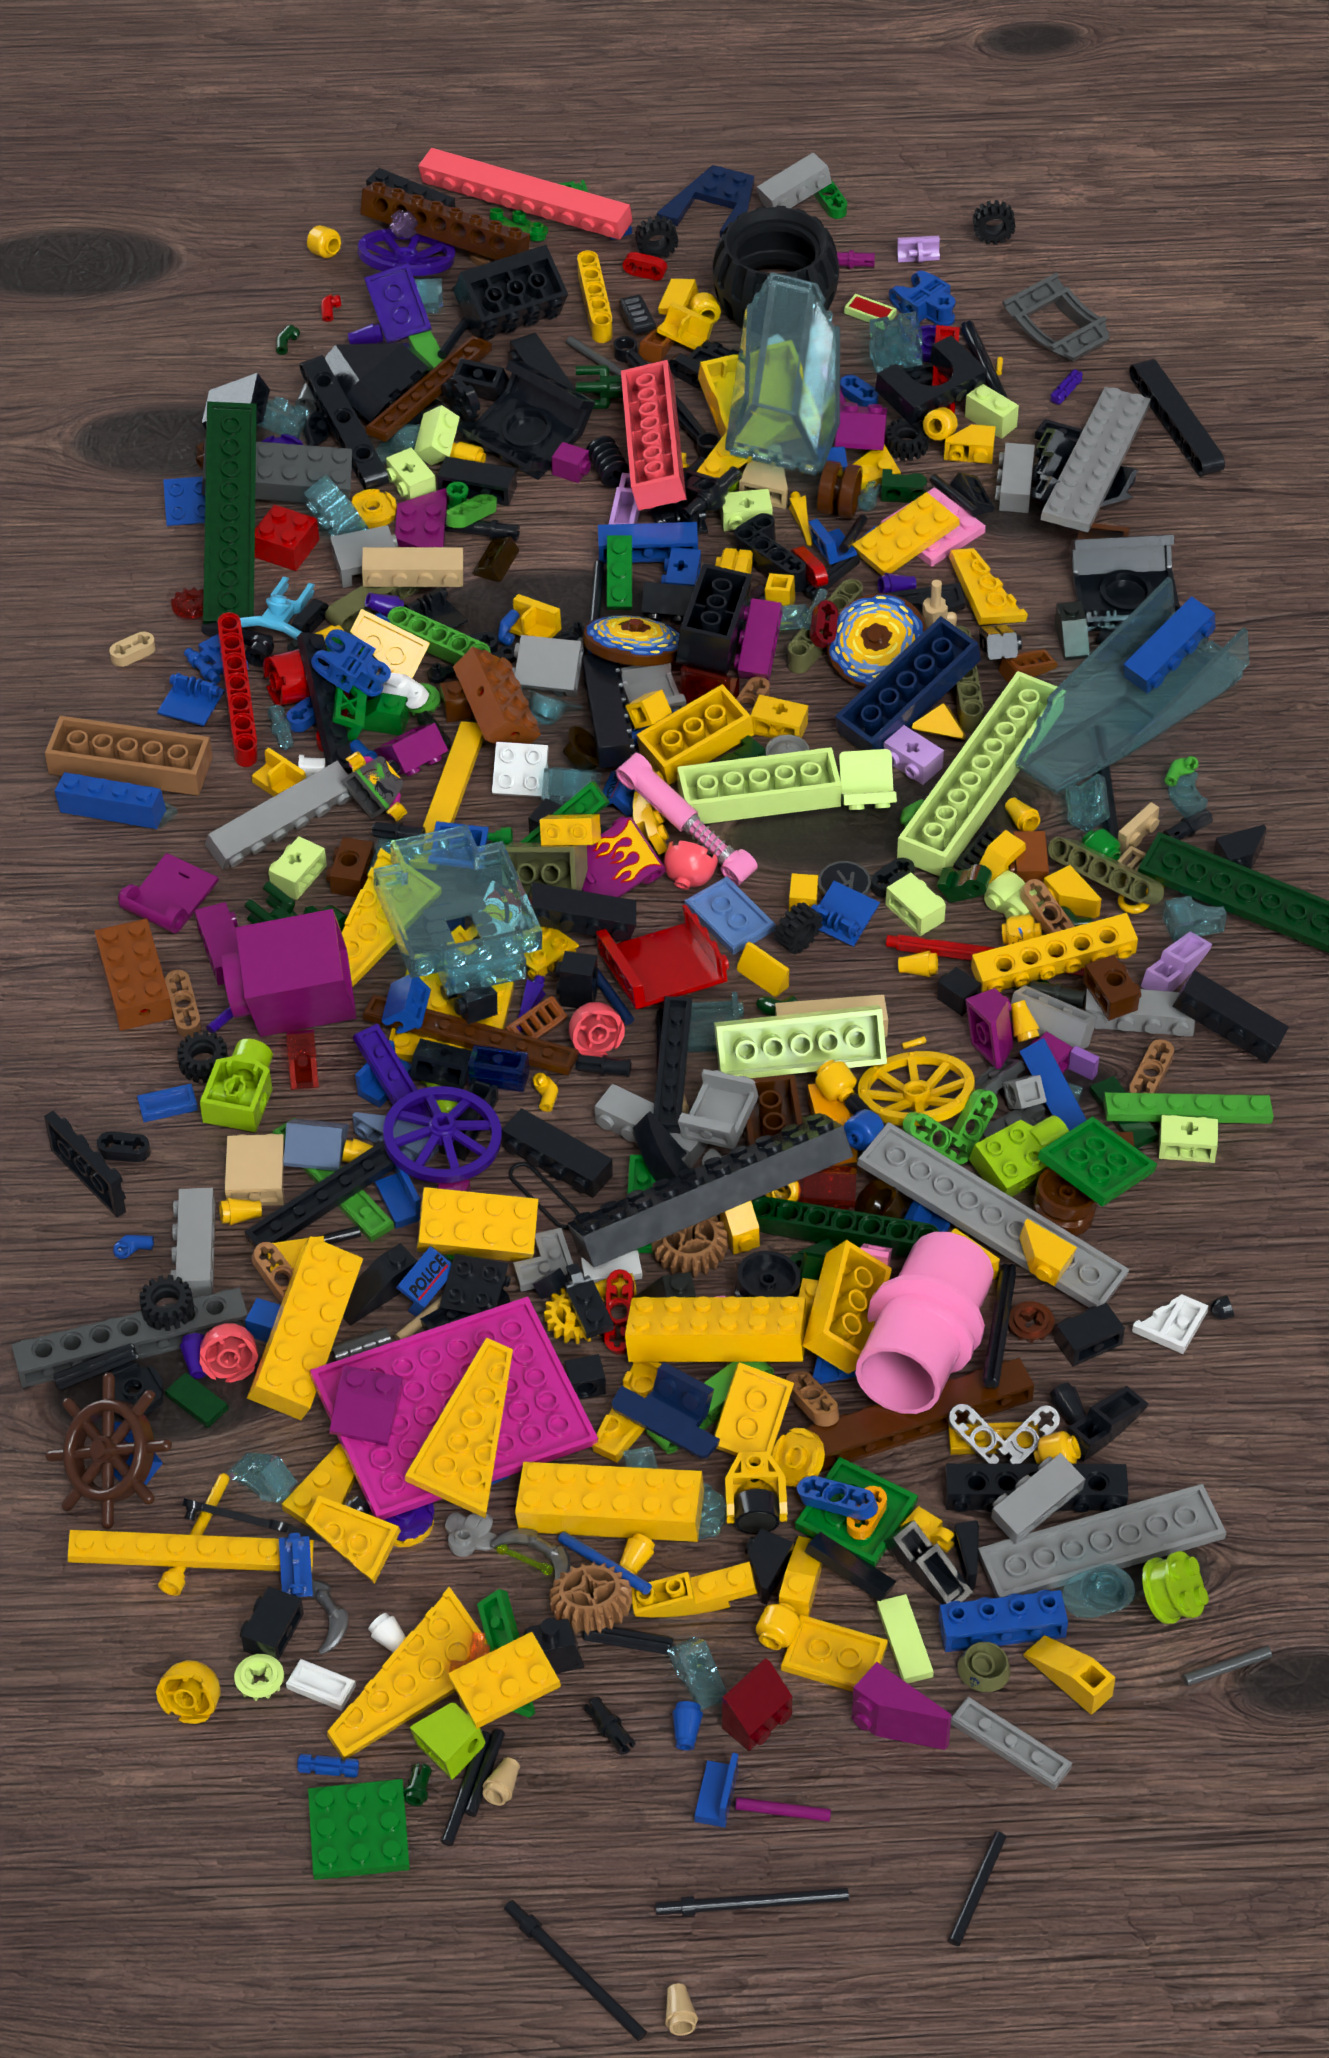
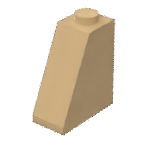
M771 446L765 451L781 455L780 448ZM760 454L755 455L754 460L746 465L742 479L739 481V491L769 489L772 506L786 509L788 487L783 461Z

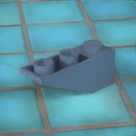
M358 1112L352 1115L354 1132L358 1137L363 1140L367 1139L375 1145L383 1141V1126L386 1115ZM398 1120L394 1127L393 1136L396 1138L426 1126ZM429 1136L398 1148L406 1157L415 1162L429 1140ZM436 1145L426 1164L439 1151V1145Z

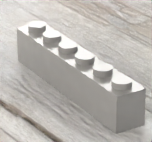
M338 761L328 765L209 833L205 846L222 870L230 865L231 867L239 865L245 859V856L251 853L253 855L260 853L266 848V844L271 841L279 842L292 829L296 828V830H299L306 826L311 818L315 816L320 818L327 814L331 809L330 807L337 803L343 805L352 798L351 793L341 782L348 774Z

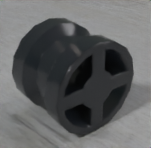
M262 635L253 636L249 642V647L245 651L248 663L255 667H263L264 659L269 657L274 650L273 642Z

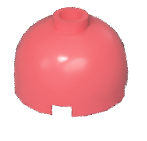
M672 841L668 844L663 863L666 868V874L674 881V885L680 889L688 890L690 887L695 888L705 885L711 879L718 864L717 856L714 854L713 858L707 855L708 849L698 844L679 841L678 845H673Z
M590 1002L580 1006L573 1013L569 1021L568 1033L574 1047L580 1054L603 1057L604 1054L608 1055L605 1053L606 1051H610L613 1047L616 1050L620 1046L624 1038L625 1026L620 1015L608 1004Z
M235 1323L216 1325L205 1334L201 1341L200 1365L202 1370L214 1380H216V1377L220 1379L227 1378L225 1381L230 1383L243 1380L254 1371L255 1364L258 1361V1348L253 1335L246 1328Z

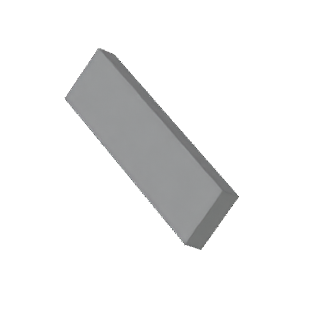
M970 1697L966 1698L951 1718L952 1726L1052 1790L1057 1788L1072 1768V1762Z

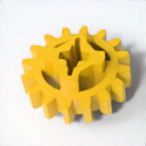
M564 1287L561 1288V1295L553 1293L551 1295L552 1302L546 1301V1311H544L547 1330H554V1338L556 1339L564 1336V1343H568L570 1339H575V1343L579 1344L580 1338H585L586 1341L590 1342L591 1338L586 1339L568 1301L566 1289Z

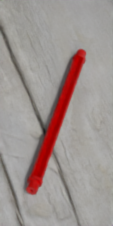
M900 934L898 936L887 935L886 947L896 948L898 951L921 953L930 950L931 953H937L938 956L971 961L973 954L995 949V947L936 939L930 940ZM1026 962V964H1029V965L1034 964V963H1032V962ZM1085 967L1077 972H1066V974L1084 976Z

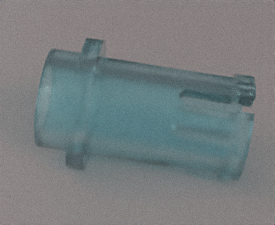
M875 481L868 482L864 493L858 497L859 507L864 511H870L876 507V499L882 488L878 483L876 488L873 489Z

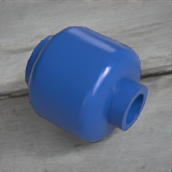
M864 1109L850 1117L843 1127L850 1147L858 1151H865L884 1128V1124L878 1114Z

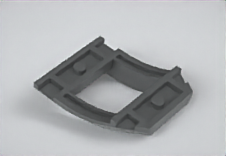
M1057 272L1002 302L1018 325L1032 339L1053 353L1072 362L1103 346L1109 340V331L1106 329L1107 318L1093 313L1073 294L1069 287L1065 288L1058 279L1059 275ZM1055 303L1066 317L1081 329L1059 341H1055L1042 332L1028 316Z

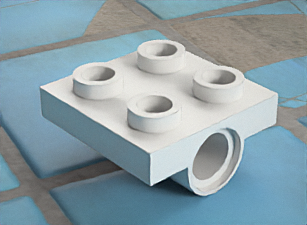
M496 742L492 794L545 798V787L548 779V745Z

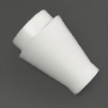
M387 1613L378 1616L368 1628L372 1633L371 1638L392 1653L406 1638L395 1617L389 1616Z

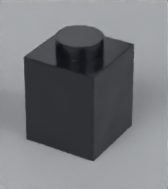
M955 967L949 973L943 974L937 983V999L961 1016L967 1012L966 998L981 992V983L958 967Z

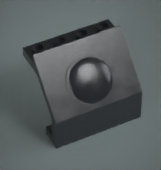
M509 360L506 370L512 372L504 393L478 420L459 421L457 431L462 433V437L467 441L482 447L483 450L539 480L552 467V456L561 443L565 442L573 445L583 435L595 401L523 361Z
M1174 535L1071 539L1073 586L1076 601L1082 602L1088 631H1101L1104 627L1108 630L1161 627L1181 607L1172 571L1171 545H1174Z

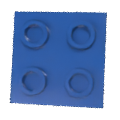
M202 477L163 479L167 526L204 524L205 495H202Z
M181 673L172 674L170 684H173L157 714L205 726L225 690L217 686L216 682L211 683L200 678L196 681V678L193 676L189 679L188 676H184Z
M833 881L820 904H813L811 908L823 918L821 922L823 925L822 928L818 929L819 931L854 947L880 905V902Z

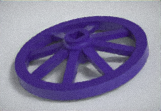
M401 228L377 230L364 235L358 242L359 258L368 266L380 271L409 263L413 276H426L446 271L455 261V249L452 245ZM394 239L411 241L408 247H399ZM385 241L389 248L392 250V252L382 247H379L374 243ZM419 241L432 245V247L420 252L416 250ZM367 249H369V250H371V251H373V252H375V253H378V254H380V255H373V254H371ZM439 251H442V252L446 255V256L428 257V256H430V255H432V254H435V253H437V252H439Z
M427 1087L405 1095L391 1107L383 1126L384 1147L393 1163L412 1177L427 1182L454 1183L470 1179L483 1172L492 1164L501 1146V1124L493 1108L479 1096L455 1087ZM436 1100L455 1101L458 1104L449 1113H442ZM426 1102L433 1117L407 1112V1110L415 1105ZM468 1107L477 1111L485 1119L455 1121ZM398 1120L426 1126L396 1138L393 1136L394 1127ZM459 1130H490L491 1141L488 1148L486 1149ZM429 1136V1140L415 1162L406 1157L398 1148ZM454 1140L458 1141L480 1157L470 1164L459 1167L452 1142ZM436 1145L444 1146L450 1169H435L424 1166Z

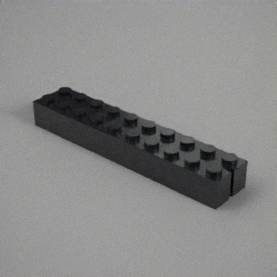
M814 1114L806 1119L807 1121L802 1124L785 1126L776 1135H765L756 1139V1143L750 1146L736 1147L730 1151L729 1155L721 1158H710L704 1162L703 1166L696 1169H684L678 1173L679 1176L670 1180L661 1179L652 1184L653 1187L644 1191H632L623 1200L606 1202L600 1206L601 1209L592 1213H580L574 1217L573 1221L567 1223L578 1254L591 1266H599L853 1157L844 1127L825 1114Z

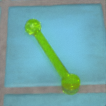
M506 1544L496 1547L498 1554H507L540 1569L545 1575H551L554 1570L548 1563H539L508 1549Z

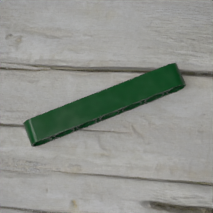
M766 1196L758 1197L752 1201L759 1225V1232L813 1242H821L829 1238L831 1243L836 1246L848 1240L859 1248L864 1243L892 1248L891 1255L908 1257L913 1245L920 1237L932 1232H939L935 1225L821 1205Z

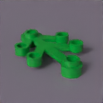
M490 209L491 220L500 221L502 225L522 229L523 232L530 234V240L543 241L546 239L548 227L544 226L541 222L529 221L526 219L525 212L521 210L513 211L511 221L503 216V209Z

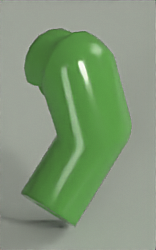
M1194 756L1174 760L1165 777V783L1169 786H1176L1180 776L1188 775L1195 771L1199 764L1198 760Z
M923 799L910 804L902 810L900 823L904 825V828H906L923 804Z

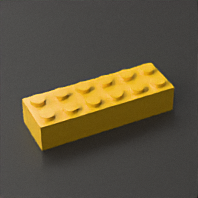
M312 1236L308 1238L299 1253L247 1399L298 1420L303 1419L310 1410L317 1391L310 1377V1370L327 1363L363 1261L362 1257Z
M702 1296L632 1298L625 1332L628 1362H803L805 1347L802 1345L808 1325L806 1297Z
M523 1462L515 1510L518 1528L536 1530L537 1533L561 1534L566 1532L570 1535L632 1538L634 1533H639L654 1540L698 1542L704 1499L702 1471Z

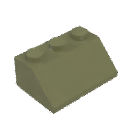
M510 843L500 847L503 887L524 895L528 894L532 882L582 891L588 870L587 845L541 846V843Z

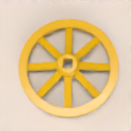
M933 1051L906 1052L888 1057L887 1064L871 1066L862 1075L858 1083V1096L871 1110L878 1114L884 1123L890 1122L898 1126H903L904 1118L909 1114L899 1111L907 1108L926 1114L937 1122L949 1119L964 1109L970 1095L975 1091L974 1075L966 1063L954 1056ZM917 1065L939 1066L927 1081L919 1080ZM908 1066L911 1081L903 1084L887 1072ZM949 1070L962 1078L934 1088ZM877 1079H880L899 1093L870 1090V1088ZM963 1088L955 1099L939 1097ZM872 1099L895 1101L897 1103L881 1107ZM929 1105H932V1106H941V1107H939V1108H936V1109H933V1110H929V1111H925V1110H924V1109H926ZM916 1120L914 1125L921 1126L918 1124V1121Z

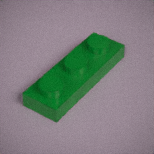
M607 535V610H632V535Z

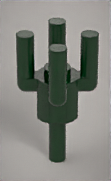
M576 366V375H600V380H595V382H576L577 392L600 394V399L594 400L595 405L593 409H607L610 406V398H623L621 375L609 376L608 366Z
M270 881L265 883L263 890L269 894L266 903L273 908L271 913L267 912L252 899H249L244 906L251 912L247 918L251 924L298 915L293 911L295 901Z

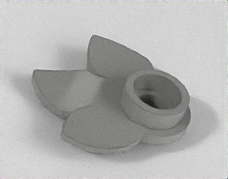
M458 1512L450 1514L445 1523V1530L449 1534L448 1545L451 1552L457 1556L466 1557L471 1555L475 1549L484 1551L493 1549L490 1547V1542L497 1535L490 1532L493 1524L491 1515L486 1513V1518L472 1513L466 1518Z

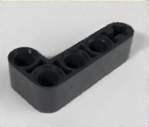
M767 513L758 514L734 530L735 549L737 551L740 549L751 550L753 553V567L768 577L770 573L794 575L795 592L803 591L807 587L806 563L775 542V519L772 515Z

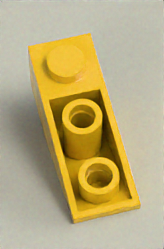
M1044 1635L1023 1654L1029 1662L1091 1715L1113 1696L1116 1677L1094 1658Z

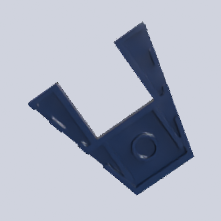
M712 165L657 212V216H659L660 220L663 216L667 217V221L670 219L675 226H678L695 199L731 208L733 211L720 230L721 238L723 231L730 222H734L738 215L744 212L748 213L754 187V176Z

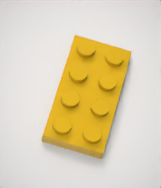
M926 492L853 543L852 546L860 558L883 576L885 573H893L958 527L960 522L956 515Z

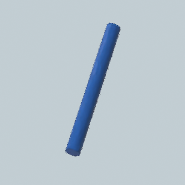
M562 1532L559 1535L558 1542L593 1563L595 1561L597 1566H601L605 1562L607 1568L615 1566L614 1573L623 1572L622 1579L629 1580V1585L644 1595L651 1591L652 1585L580 1540L566 1532Z

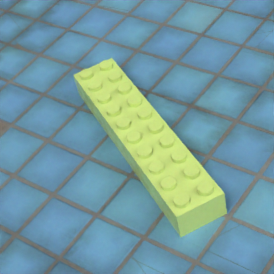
M1016 672L898 837L897 858H908L914 863L915 867L939 877L943 868L954 865L1020 771V768L1017 766L1029 758L1062 711L1064 689L1022 672Z

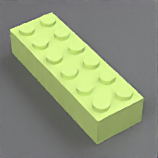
M832 747L677 767L679 795L698 811L697 816L700 817V822L704 821V824L841 807L842 785Z
M879 1005L714 1022L718 1069L729 1075L759 1078L815 1072L824 1063L832 1059L835 1062H844L848 1068L887 1064L882 1008Z

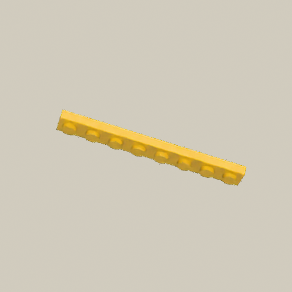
M70 1530L68 1562L281 1571L279 1539L89 1530ZM310 1540L311 1573L313 1567L314 1540Z

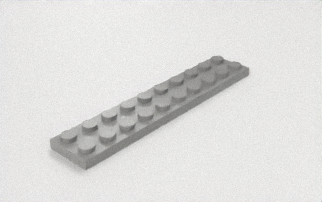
M1104 388L1058 479L1060 482L1056 483L1042 510L1040 520L1089 532L1149 409L1150 398L1144 397L1141 394L1124 392L1118 388Z
M890 1122L885 1125L858 1158L857 1165L890 1186L896 1187L903 1194L1028 1271L1029 1268L1019 1239L1027 1218L1074 1245L1077 1249L1072 1263L1054 1287L1088 1308L1092 1306L1097 1307L1108 1302L1129 1273L1130 1269Z

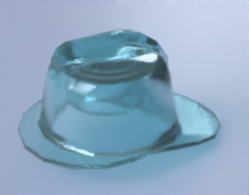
M406 424L389 440L380 443L376 452L382 463L386 464L387 457L408 448L414 450L421 424Z
M527 689L531 692L529 708L537 722L549 725L557 722L568 706L583 707L575 702L544 696Z
M1102 1564L1071 1577L1064 1586L1062 1596L1065 1606L1071 1613L1077 1617L1087 1619L1099 1617L1127 1607L1134 1598L1135 1587L1133 1580L1127 1572L1115 1565Z

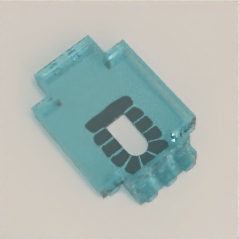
M468 825L390 841L391 862L393 865L374 868V889L410 977L415 978L438 973L447 996L464 993L471 989L525 979L526 958L524 953L542 949V929L503 841L477 846ZM471 916L480 938L455 944L446 921Z

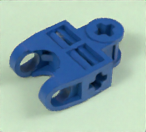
M920 270L911 276V282L914 287L895 286L889 290V298L893 306L916 323L926 318L935 325L950 326L955 321L953 313L955 298L950 295L951 285L935 275Z
M331 630L325 638V643L332 651L319 650L314 654L311 659L314 670L327 681L347 693L355 686L368 696L375 697L380 695L383 691L384 682H387L391 676V670L385 663L372 657L376 648L343 630ZM332 637L339 638L343 645L334 642ZM362 647H364L363 651H362L361 654L359 655V654H358L359 651L361 650ZM318 658H321L324 661H326L329 664V666L322 665L318 661ZM379 668H381L379 675H376ZM346 675V679L343 683H341V680ZM372 681L373 684H372V686L370 687V689H368V686H369L370 682Z

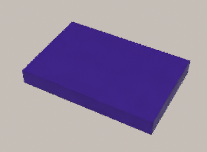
M409 263L364 278L386 343H395L407 339L408 336L432 330Z

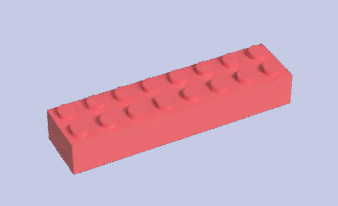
M668 360L622 370L621 378L630 481L638 511L686 500L675 386Z

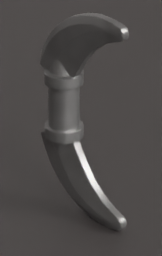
M526 1528L510 1529L500 1533L490 1542V1547L492 1548L510 1543L525 1544L532 1549L535 1548L551 1560L555 1570L554 1580L560 1578L561 1572L569 1573L571 1561L565 1548L546 1542L540 1538L536 1530Z
M312 1579L313 1597L311 1598L316 1599L322 1605L329 1618L328 1635L324 1644L319 1649L320 1655H323L340 1643L347 1631L349 1616L348 1611L337 1606L331 1598L330 1585L323 1581Z

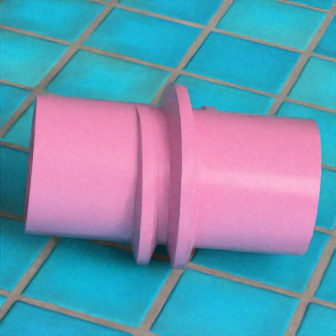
M932 1232L924 1235L913 1245L899 1276L884 1282L873 1294L867 1318L868 1322L875 1321V1325L857 1360L855 1374L863 1391L870 1399L882 1407L906 1414H918L930 1410L939 1400L950 1374L962 1370L972 1358L974 1350L980 1345L985 1327L980 1308L990 1289L994 1274L990 1258L980 1246L964 1236L951 1232Z

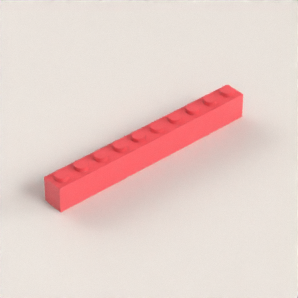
M431 148L418 165L421 180L428 185L461 193L507 208L521 210L527 214L540 216L620 240L633 222L630 204L435 148Z

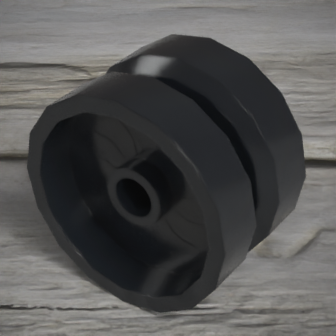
M765 1250L754 1252L745 1257L738 1266L734 1297H797L800 1285V1271L796 1263L781 1253Z

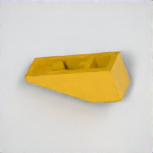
M798 1536L786 1568L779 1594V1603L783 1602L791 1605L798 1617L800 1614L809 1617L823 1564L804 1552L812 1539Z

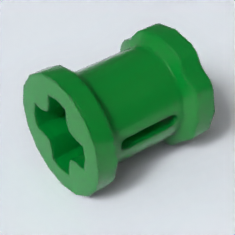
M453 482L447 486L446 491L449 496L448 510L467 501L468 486L465 483Z

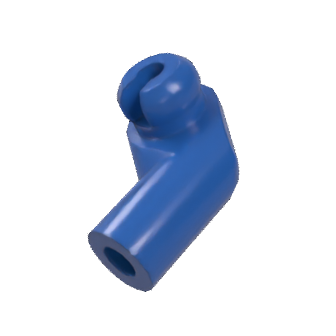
M510 610L500 621L497 638L499 643H503L505 646H511L515 639V635L509 632L511 627L520 618L516 610Z
M125 1235L114 1245L113 1253L117 1258L125 1259L138 1249L153 1250L154 1236Z

